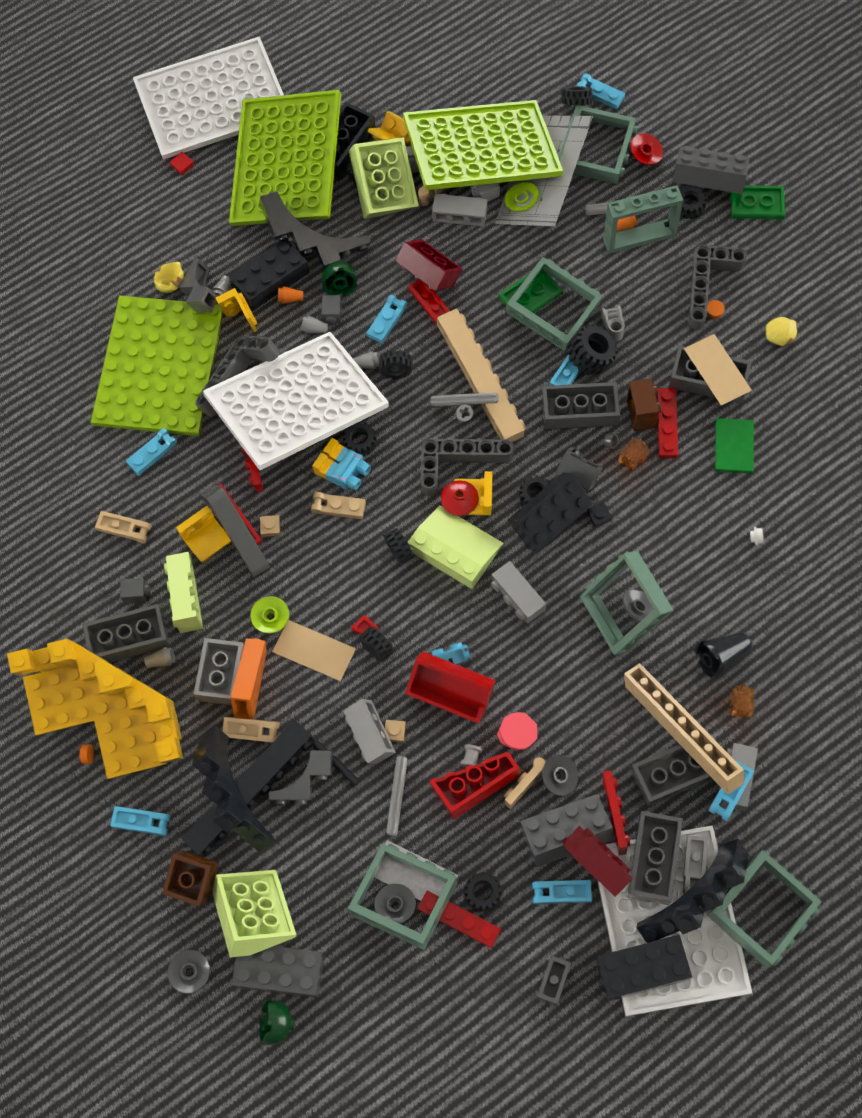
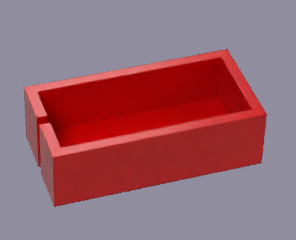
M422 651L415 660L405 694L479 723L486 712L496 680Z

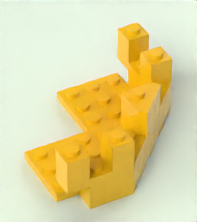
M69 639L47 643L48 647L34 651L23 649L7 653L11 674L21 676L37 671L41 672L23 677L35 735L38 736L94 721L107 779L183 759L179 741L182 740L174 702Z

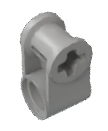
M620 305L611 309L601 308L605 329L610 332V336L614 337V342L620 341L623 338L625 327Z

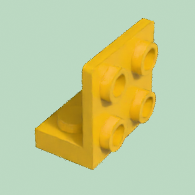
M390 111L386 112L381 128H369L368 130L376 140L381 141L404 137L405 146L411 145L403 118Z
M234 288L216 297L226 317L235 316L242 310L254 332L257 331L255 325L258 323L242 293L238 294Z
M485 471V478L454 480L469 482L478 492V504L467 515H491L492 472ZM458 493L456 496L462 497L463 494Z
M208 506L176 527L181 538L201 563L231 543L230 538L216 521Z

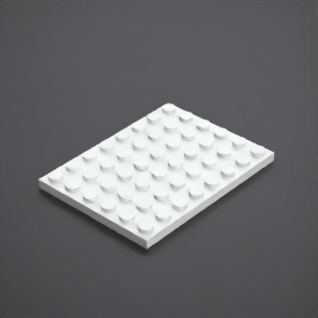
M260 36L133 77L163 160L176 156L181 152L185 153L239 135L243 99L284 95Z
M331 332L279 355L273 361H266L203 391L207 401L259 470L389 407V402Z
M713 825L681 831L673 896L670 905L684 895L685 878H683L687 835L708 838L706 871L717 856L718 846ZM636 839L630 840V847L627 848L626 855H618L616 843L605 844L630 870L632 869ZM690 879V889L698 882L697 879ZM598 881L612 952L645 944L646 941L636 928L637 923L668 907V905L627 898L629 884L614 897ZM730 903L723 913L736 924ZM711 910L704 912L701 928L683 935L679 931L661 938L665 939L680 935L693 978L689 981L622 998L625 1016L752 994L742 947L707 916Z

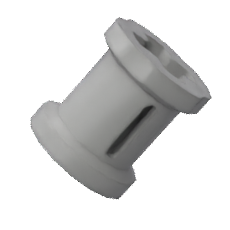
M466 404L459 406L455 413L457 419L461 422L470 420L473 416V409ZM467 409L469 416L462 418V414L459 413L460 410Z
M466 744L464 747L466 750L464 760L461 761L460 765L463 767L472 764L473 766L477 765L479 753H482V749L475 745Z

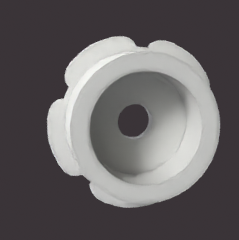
M754 527V531H750L751 542H755L756 545L764 543L762 528Z

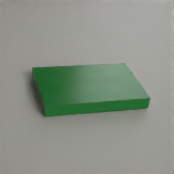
M745 185L743 194L730 192L731 218L785 219L784 186Z
M541 270L517 303L535 313L561 296L563 290L548 273ZM528 275L498 294V298L505 306Z
M716 418L715 472L753 474L754 420Z

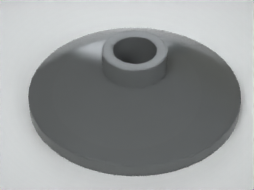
M628 590L623 595L625 610L638 622H641L654 610L647 596L641 591Z
M565 755L550 757L545 762L542 770L544 785L551 793L558 796L571 793L578 783V770L575 763Z
M389 884L377 893L374 908L376 913L402 924L412 917L416 908V900L413 892L408 887L402 884ZM393 904L400 905L398 909L392 908Z
M185 950L178 953L171 960L168 967V979L171 985L182 993H194L200 990L207 983L210 975V966L203 954L195 950ZM189 969L194 970L192 976H187V971Z

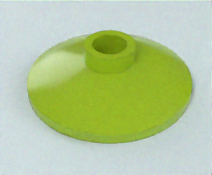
M518 183L507 191L505 204L514 212L526 211L537 202L539 191L532 183ZM525 190L533 194L532 201L526 206L520 207L514 203V198L518 204H524L528 201L529 195ZM520 195H527L524 200H517Z
M273 596L258 600L251 610L252 624L262 633L271 634L282 630L289 620V609L286 603L280 598ZM269 615H274L272 620L267 619Z

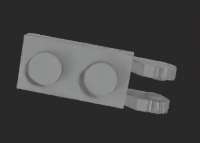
M687 835L683 894L690 890V879H697L699 881L706 873L707 837Z

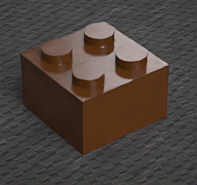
M652 378L629 382L626 399L633 432L656 428L657 421H659L661 404L660 401L657 402L656 400L658 395L657 386L653 385Z
M183 850L173 853L162 894L199 907L208 903L219 862Z

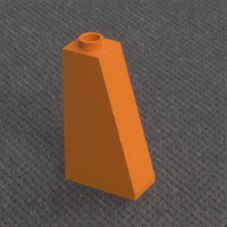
M246 638L230 697L235 718L254 719L267 653L264 640L256 638Z

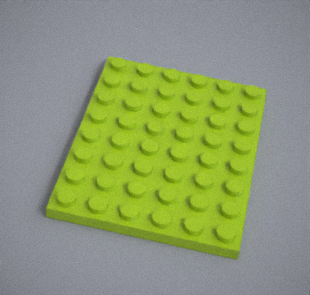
M340 90L242 100L229 224L231 226L267 224L259 200L260 196L275 191L278 192L283 204L298 221L330 219L341 103Z
M536 100L403 113V120L425 190L559 177L563 175L562 166Z
M119 295L91 418L92 426L158 432L165 428L172 434L200 436L204 412L195 403L212 376L224 315L221 307L216 304L211 313H197L186 301Z

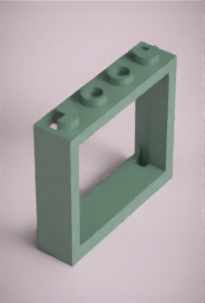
M576 105L559 155V161L561 160L574 117L593 116L591 122L627 130L616 167L614 169L578 160L573 174L618 184L619 178L624 176L625 168L623 166L629 160L630 154H628V150H631L632 137L637 135L638 126H636V118Z
M678 185L609 202L607 204L603 237L608 254L676 237L683 198ZM670 207L669 216L666 220L616 232L619 219Z
M542 257L509 300L505 312L565 351L569 341L584 326L600 304L602 295L596 289L587 286L581 279L570 275L567 270L555 265L552 260ZM541 270L591 302L567 335L517 303Z
M626 551L624 554L619 555V559L608 565L607 570L598 575L596 581L586 587L587 590L580 595L614 655L628 652L674 611L638 551ZM629 567L654 610L623 636L599 594Z
M382 843L348 907V912L354 918L425 950L457 886V878L450 870H440L430 861L423 862L418 860V857L412 853L407 852L405 854L392 844L387 846ZM385 856L446 883L421 934L360 906Z
M762 850L747 865L744 883L729 888L725 892L723 905L711 909L707 916L767 968L771 965L776 966L782 960L783 956L781 953L785 949L789 950L795 943L793 938L797 933L800 935L808 926L806 921L809 917L812 919L820 910L818 906L822 901ZM761 865L765 866L808 904V907L771 954L766 952L723 913Z

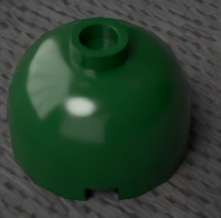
M341 261L329 264L322 274L323 290L328 295L343 294V297L352 294L357 288L355 270L351 265Z
M265 1000L261 1009L265 1013L259 1021V1039L262 1041L261 1044H278L287 1038L290 1030L293 1031L295 1020L294 1017H291L290 1010L285 1004L275 1000Z

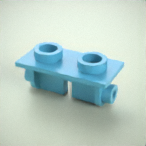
M461 642L450 645L451 649L443 651V648L432 651V655L446 661L452 658L454 664L467 661L470 658L469 651H464V648L468 646L466 644L462 645Z

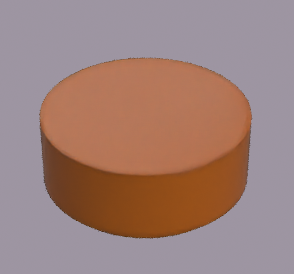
M718 300L710 301L707 305V316L712 319L722 317L725 309L723 303Z
M83 744L81 746L79 756L82 764H92L94 759L92 744Z

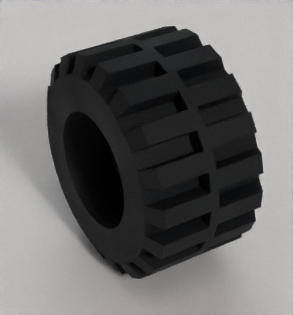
M590 324L585 327L583 326L567 345V354L570 355L569 360L573 362L574 367L579 368L578 370L581 372L584 371L587 375L601 374L616 359L618 353L617 343L614 342V337L610 336V332L594 324L592 326Z

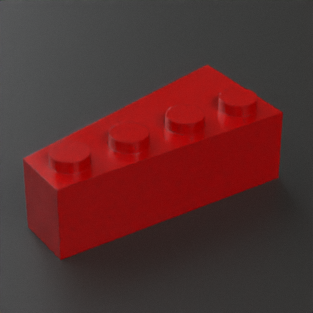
M506 752L486 759L473 766L472 764L465 767L466 769L455 773L450 772L444 777L434 778L429 781L432 789L453 820H455L520 777L521 772L520 767L510 753Z

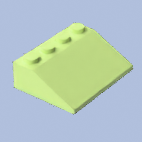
M404 137L354 144L350 148L349 154L364 219L380 217L419 206Z
M439 506L417 528L407 542L413 554L471 589L474 588L503 546L501 541L459 516L448 513L442 506Z
M276 870L216 875L212 893L230 957L253 955L296 937Z

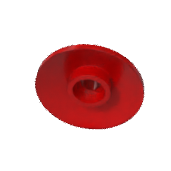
M641 133L632 139L630 149L635 159L640 163L654 165L661 160L663 149L660 142L654 136Z
M462 480L449 483L441 493L442 506L448 513L456 516H464L471 513L476 508L479 500L476 488L471 483ZM458 493L463 494L462 497H457L456 495Z

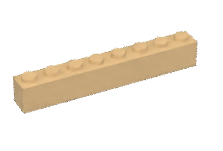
M456 308L437 317V326L474 393L495 392L498 394L497 403L481 404L500 440L514 442L524 437L525 424L522 419H518L515 406L509 403L506 390L500 387V380L497 374H493L491 371L490 361L488 358H484L481 345L479 343L476 344L474 333L471 328H467L464 315L460 314Z
M640 663L624 673L625 687L727 794H730L744 784V769Z

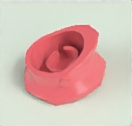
M512 713L503 719L497 736L506 747L516 751L526 750L537 740V724L526 713Z

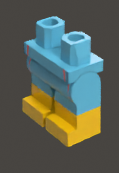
M331 438L323 453L321 452L312 465L316 475L341 486L345 490L348 487L357 490L361 484V479L356 477L357 474L360 473L367 476L371 470L370 465L363 460L362 455L340 445L334 438Z

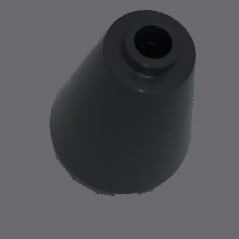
M742 632L704 640L695 646V655L699 654L700 660L698 663L704 673L709 677L715 676V678H719L751 649L752 641L748 635Z

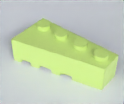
M189 552L166 556L167 563H164V569L169 580L167 581V588L170 592L169 602L174 628L177 627L180 633L203 629L193 563Z

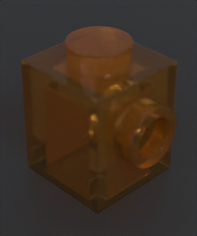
M633 437L620 452L619 462L634 471L639 464L643 465L649 456L647 455L648 446L644 441Z
M738 685L731 692V716L751 717L754 712V688H749L747 685Z

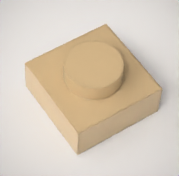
M279 515L260 517L261 537L280 536Z
M386 720L385 730L390 741L404 743L406 721Z

